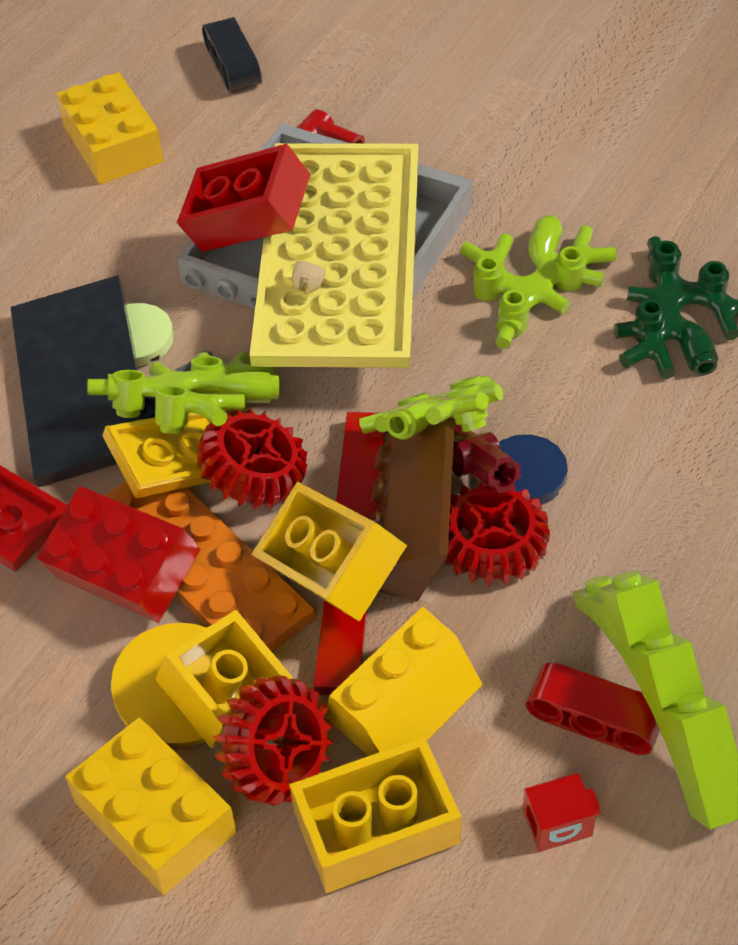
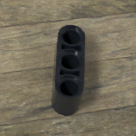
M234 17L202 25V34L207 51L228 92L262 83L261 71L256 56Z

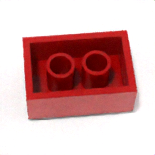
M287 143L198 167L176 223L201 252L293 231L311 174Z
M79 485L36 559L56 578L159 624L201 549L183 528Z

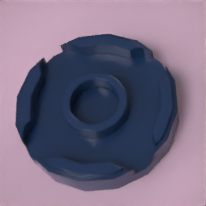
M532 434L514 435L499 442L501 451L520 464L521 478L514 483L516 492L528 489L530 499H539L541 505L552 501L559 495V490L566 483L568 468L566 457L557 445L547 438Z

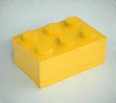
M120 72L104 75L99 79L75 85L67 90L56 93L63 126L99 184L164 162L159 131Z
M297 481L251 555L360 622L407 545L376 522Z
M140 717L65 776L77 806L163 896L236 834L231 807Z
M425 736L289 784L294 814L326 894L461 844L462 816Z

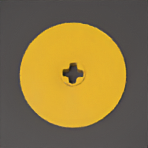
M191 623L160 625L141 633L122 650L113 668L111 693L115 709L126 726L140 717L169 747H187L205 742L155 678L165 654L205 630L206 627Z

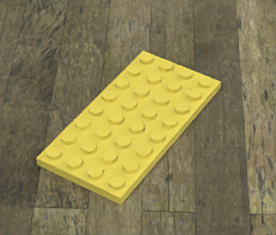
M275 143V146H279L286 143ZM287 143L311 175L293 231L267 236L263 239L249 355L251 367L410 368L418 144ZM296 261L312 263L326 271L323 282L316 291L306 293V284H303L300 291L295 288L292 282V273Z

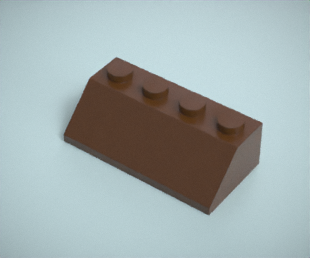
M450 417L435 425L430 424L424 431L408 439H398L391 435L387 445H380L378 448L374 468L380 470L379 477L374 483L371 501L377 503V506L370 520L376 522L407 545L378 592L419 601L447 557L454 418Z

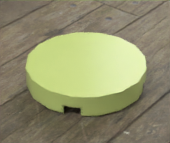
M146 303L127 304L138 367L150 364V359L158 355L160 359L167 354L173 344V325L168 314L157 306Z

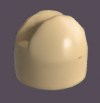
M296 261L292 273L293 285L300 291L303 284H306V293L314 292L323 282L326 271L312 263Z

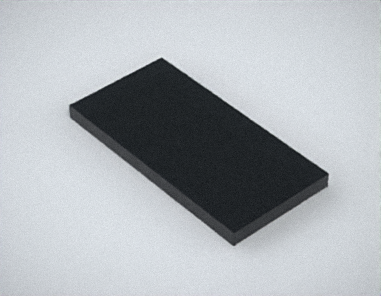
M116 275L11 306L32 472L38 487L117 464L103 438L105 426L148 419L146 404L138 417H120L116 414V409L112 407V400H108V395H88L87 379H108V374H113L120 370L139 371L123 286L119 276Z

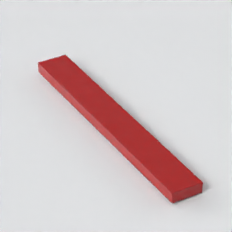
M347 412L336 502L371 519L377 503L371 501L374 483L379 477L380 470L374 468L375 457L379 446H385L386 432H379L378 430L366 434L362 432L359 419L377 413ZM324 600L313 685L314 690L319 692V695H330L362 665L368 609L359 622Z

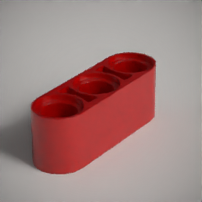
M547 662L542 665L525 703L528 712L543 722L635 755L650 754L660 732L642 692L555 662Z

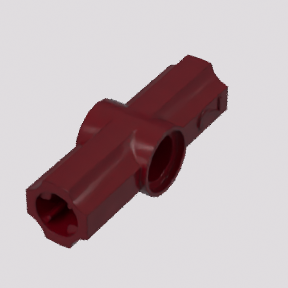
M455 423L453 473L458 477L472 474L497 493L512 490L514 483L521 478L520 464L501 451L499 442L492 432L476 434L473 431L463 432L461 425H456Z

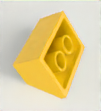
M422 607L330 694L327 704L329 708L325 717L333 722L334 726L361 751L370 756L425 736L428 742L473 697L483 684L457 636L427 609Z

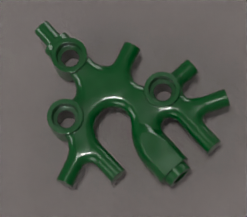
M658 236L651 237L647 241L650 251L647 256L650 263L648 276L656 286L651 289L629 286L627 301L640 302L641 304L636 308L634 321L614 324V335L616 339L633 336L639 344L620 354V363L623 367L628 368L644 359H652L657 366L660 377L669 379L675 375L676 371L664 341L672 339L679 342L689 369L695 371L700 376L708 375L717 368L719 360L717 351L707 332L698 324L682 317L680 309L689 304L706 306L715 314L725 339H736L738 337V327L733 317L738 316V299L726 293L729 271L723 263L709 261L700 268L698 280L689 282L679 275L682 254L678 245L669 240L662 241Z

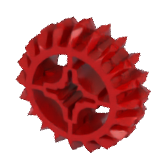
M249 408L244 414L239 410L231 411V413L227 414L226 422L221 426H216L212 422L206 426L197 446V466L201 467V478L211 480L210 491L221 490L223 492V501L231 497L237 500L238 508L244 503H250L254 511L262 504L271 510L277 503L283 504L297 481L302 484L307 473L306 468L308 464L306 461L308 452L302 449L303 439L293 437L294 427L284 428L281 425V418L272 420L267 417L266 411L261 415H257Z
M478 480L473 490L463 485L460 495L451 494L448 552L444 560L445 566L454 565L453 570L456 576L468 572L471 584L479 577L485 578L488 587L493 582V579H501L507 586L511 575L523 580L526 570L535 571L539 565V560L544 559L547 553V542L550 541L549 519L547 512L541 511L540 500L530 499L528 489L516 492L514 485L512 490L504 493H497L489 486H484L480 480ZM515 524L524 532L525 535L523 537L516 533V528L513 527ZM462 528L469 531V536L471 537L469 540H466L460 533Z
M274 675L269 678L260 677L253 680V685L239 687L240 699L232 698L226 700L231 712L229 715L217 717L224 724L223 733L213 737L217 742L222 743L223 748L214 757L218 761L225 763L220 774L225 779L232 780L230 788L234 789L237 793L244 794V797H247L248 800L257 803L263 801V803L269 805L281 804L282 801L289 803L292 802L289 784L320 774V765L332 762L325 755L326 747L335 744L331 738L327 737V731L334 723L329 719L323 718L329 706L319 702V692L312 688H306V683L298 679H287L286 676ZM277 737H283V739L277 740Z

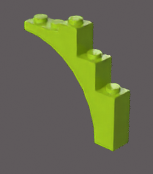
M639 571L624 572L614 576L612 579L610 576H599L587 580L585 588L572 592L576 608L589 616L606 634L634 676L667 745L682 787L690 817L710 830L738 820V751L725 704L705 695L691 641L671 632L658 580L644 576Z

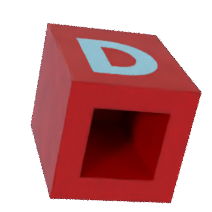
M579 773L524 788L522 811L539 852L593 836L596 817L600 816V807L595 792L592 788L585 789Z

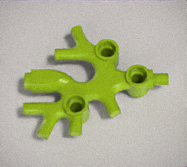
M546 215L536 221L529 239V255L536 267L535 272L530 275L517 276L505 269L504 262L513 243L512 236L506 233L499 236L493 250L484 251L466 241L460 248V254L475 263L473 267V294L475 297L483 301H492L499 298L501 294L503 295L499 299L498 323L496 325L498 335L495 343L498 347L506 349L509 348L513 338H517L519 334L527 330L529 310L534 305L544 303L561 314L568 310L570 300L554 291L553 286L555 284L559 289L569 292L579 290L584 284L602 287L605 273L587 269L586 265L616 262V248L590 247L589 243L593 235V229L584 225L579 228L573 246L565 247L557 254L555 251L562 236L563 228L558 218Z
M245 351L239 352L233 360L227 363H223L218 357L202 352L197 357L191 359V371H175L167 368L160 362H154L149 367L151 377H145L144 373L136 370H120L113 374H108V379H87L88 395H108V400H112V407L116 409V414L123 418L138 417L141 414V410L145 407V397H155V423L159 425V430L167 434H177L183 432L184 426L188 424V413L202 415L214 425L221 426L227 420V413L225 411H244L245 403H270L271 399H278L279 377L274 375V367H251L250 354Z
M477 375L449 384L451 390L429 397L428 392L401 399L397 401L399 407L360 418V426L364 434L377 430L379 432L388 431L398 439H408L424 431L430 424L435 425L454 416L456 425H461L463 432L472 431L487 425L485 417L489 416L487 407H489V403L503 399V390L495 379L491 380L488 376Z

